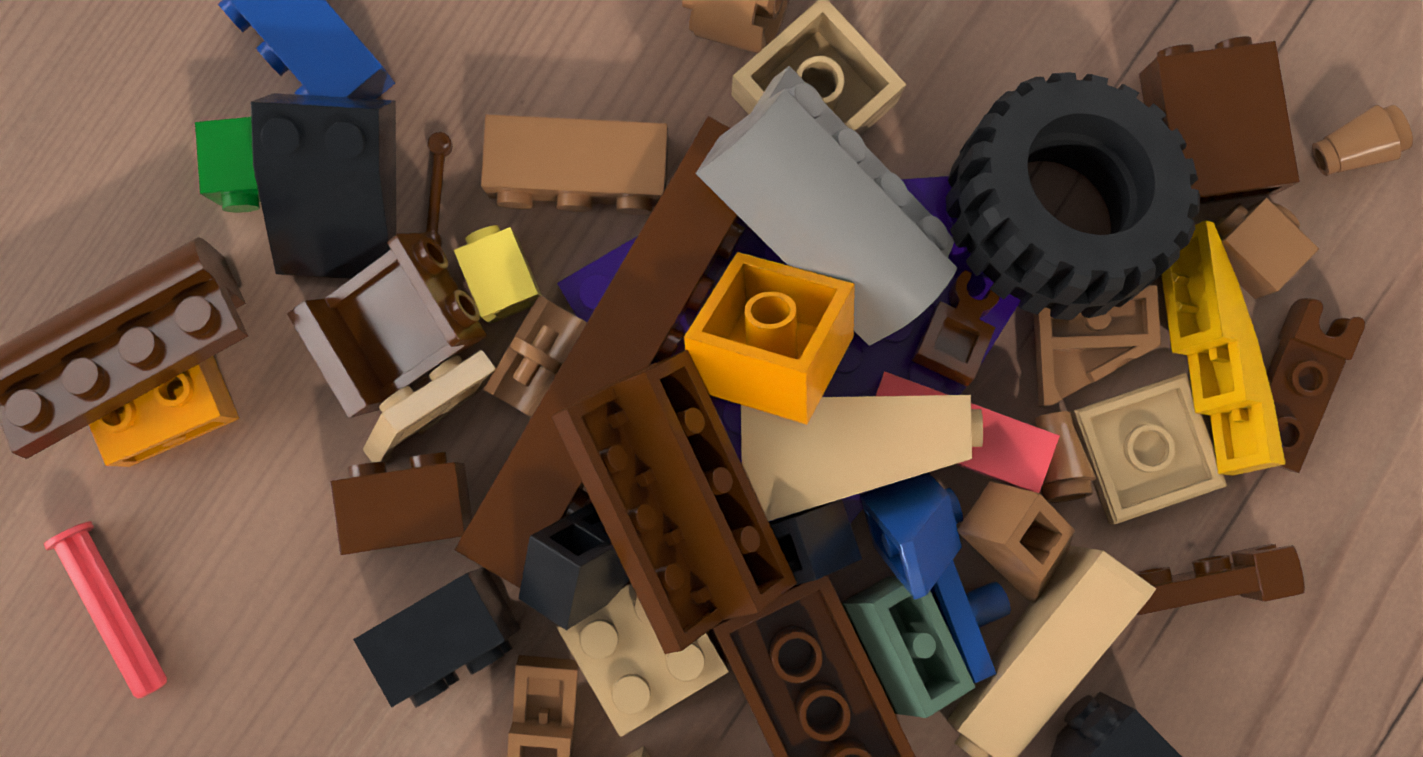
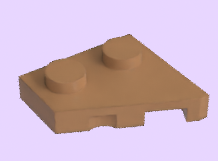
M1157 285L1147 286L1123 306H1114L1106 314L1093 318L1084 317L1079 313L1073 320L1054 319L1050 316V309L1044 308L1038 315L1033 314L1039 407L1051 406L1060 402L1068 395L1092 382H1096L1122 365L1141 357L1161 345Z

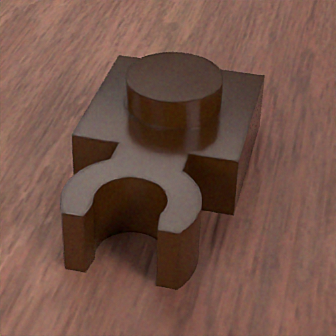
M965 270L950 288L949 301L951 306L940 301L933 309L912 361L968 387L976 377L996 328L980 320V318L986 316L998 303L1000 296L989 289L983 300L972 298L967 291V284L972 273Z

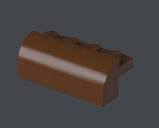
M197 237L0 346V423L12 453L28 459L248 337L236 310L246 303L224 256L207 241Z
M688 350L623 377L551 415L665 654L683 651L725 619L759 613L797 584Z

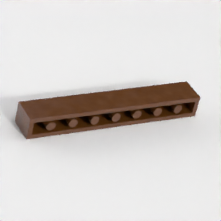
M710 116L707 117L454 549L518 588L521 587L530 535L585 507L590 499L588 492L582 490L584 484L551 415L580 401L584 396L648 367L657 361L673 356L684 337V333L677 330L676 327L687 308L696 313L700 310L715 283V280L707 276L718 255L728 260L744 234L746 228L737 223L740 217L695 174L717 139L730 129Z

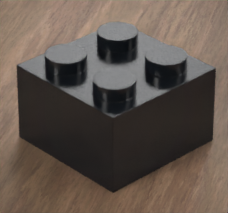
M482 567L465 573L353 640L391 708L407 698H410L414 707L417 708L459 681L460 679L455 670L463 665H466L470 674L473 675L503 657L505 653L513 649L508 638L521 628L486 568Z

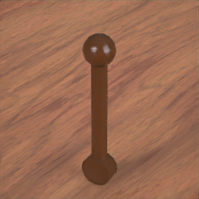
M435 132L428 139V148L433 154L427 226L424 233L442 247L443 241L438 233L444 162L445 157L452 152L453 144L446 133Z

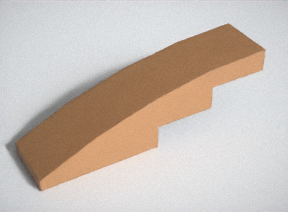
M519 655L515 667L513 719L508 735L507 757L573 756L579 666L576 660Z

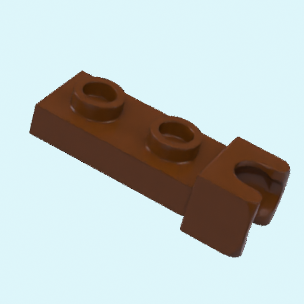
M1301 298L1292 304L1278 336L1281 341L1267 372L1285 459V465L1278 467L1295 473H1300L1346 363L1345 360L1352 359L1365 329V321L1361 317H1352L1350 319L1338 318L1331 323L1329 330L1324 334L1319 324L1323 312V304L1321 301L1312 298Z
M1268 544L1231 552L1233 563H1231L1229 555L1192 561L1194 571L1172 575L1170 567L1135 572V574L1156 588L1150 599L1136 615L1236 595L1266 602L1304 594V577L1297 551L1293 545L1277 548L1276 544Z

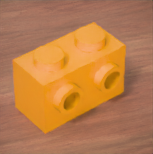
M214 356L89 424V427L105 466L131 467L240 418Z

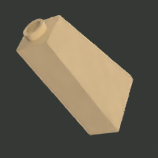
M971 395L822 397L807 425L741 405L742 466L768 521L972 459V447H982L983 445L982 410L971 409Z
M1070 546L1066 557L1036 603L1030 602L991 657L997 674L974 683L976 688L965 694L948 718L947 722L961 733L954 743L972 757H1018L1146 604L1156 588L1104 550Z

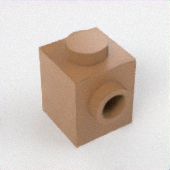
M1268 198L1248 208L1239 203L1215 224L1239 285L1254 299L1278 292L1319 250L1299 229L1300 223L1296 216L1286 207L1272 203Z

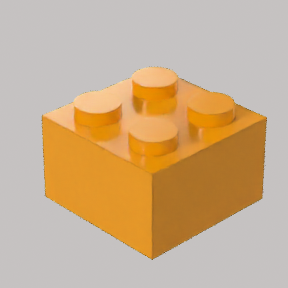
M737 252L684 336L685 351L688 350L708 394L807 425L854 337L855 284Z

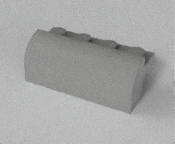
M790 66L772 79L753 111L717 139L695 173L788 266L854 283V331L869 346L900 330L924 312L943 292L957 270V267L948 258L955 241L948 233L944 224L923 207L907 190L904 182L896 174L890 172L865 146L859 134L848 128L824 103L817 90L810 84L805 83Z

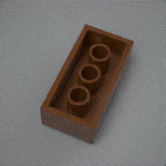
M828 575L818 580L794 585L759 613L725 619L713 627L774 757H916Z

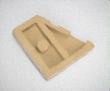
M482 350L465 361L459 355H455L435 368L429 375L432 381L416 392L410 386L398 390L379 406L382 413L362 450L372 463L387 462L392 458L391 453L396 445L416 432L423 435L449 413L480 392L496 370L495 366Z

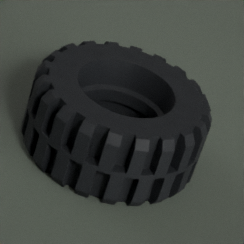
M1065 72L1052 73L1047 81L1044 77H1034L1021 82L1015 91L1005 92L994 102L988 113L984 115L959 151L960 155L952 165L948 182L951 190L946 195V213L950 218L958 219L950 231L958 248L966 246L970 253L965 262L976 276L983 272L994 283L989 289L1002 299H1005L1009 294L1020 300L1018 306L1020 309L1036 315L1044 308L1050 309V316L1054 319L1073 320L1079 313L1084 317L1093 318L1106 314L1114 306H1123L1177 261L1180 257V251L1189 244L1195 231V223L1192 219L1199 213L1200 194L1199 190L1191 189V186L1198 180L1193 158L1185 159L1182 152L1187 147L1185 140L1177 128L1171 131L1163 122L1166 114L1154 103L1150 107L1146 106L1137 99L1139 92L1125 84H1121L1118 89L1107 85L1108 78L1086 74L1083 80H1077L1076 73ZM1048 161L1063 164L1078 171L1091 181L1107 205L1111 222L1110 234L1095 235L1080 232L1068 227L1052 216L1038 200L1032 188L1028 174V163Z

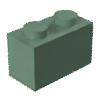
M887 576L841 603L895 714L928 718L976 688L931 591L926 596L914 600L897 576Z

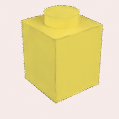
M498 225L479 229L465 238L467 245L454 250L479 314L487 323L492 324L529 309L534 305L538 296H542L520 241L511 227L501 231Z

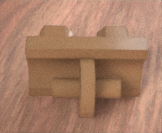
M539 295L483 390L532 417L587 322Z

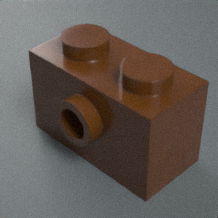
M446 452L409 457L410 469L387 472L385 461L349 466V478L330 481L340 555L462 537L472 520L465 464L460 462L447 463Z

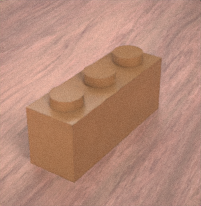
M485 114L481 187L489 198L497 199V206L503 208L530 209L533 207V201L557 202V209L569 212L592 211V204L616 205V211L622 214L649 215L652 213V207L656 206L666 189L669 141L668 124Z

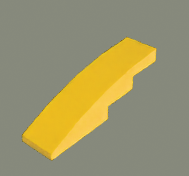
M1203 221L1195 225L1189 244L1180 251V257L1161 274L1172 353L1187 355L1195 413L1210 415L1218 474L1234 476L1285 465L1273 396L1258 339L1239 282L1214 222Z

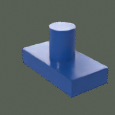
M952 560L930 591L973 683H977L997 674L979 628L1008 616L1011 612L1010 602L1006 592L997 582H991L965 593Z

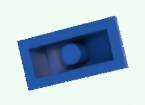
M929 473L898 481L860 495L874 548L914 600L929 593L962 548L956 525L963 522V513L958 498L950 487L944 489Z

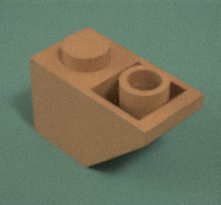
M990 481L957 529V532L1027 600L1036 603L1066 557L1075 529L1040 493Z

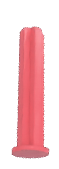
M88 521L76 525L46 541L44 547L47 551L55 549L133 696L143 698L162 688L167 683V677L89 534L94 528L92 522Z

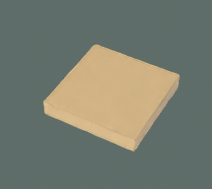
M1187 373L1179 374L1070 411L1074 428L1096 476V479L1093 481L1109 524L1115 525L1227 486L1223 474H1218L1215 451L1202 415L1195 413L1192 388Z

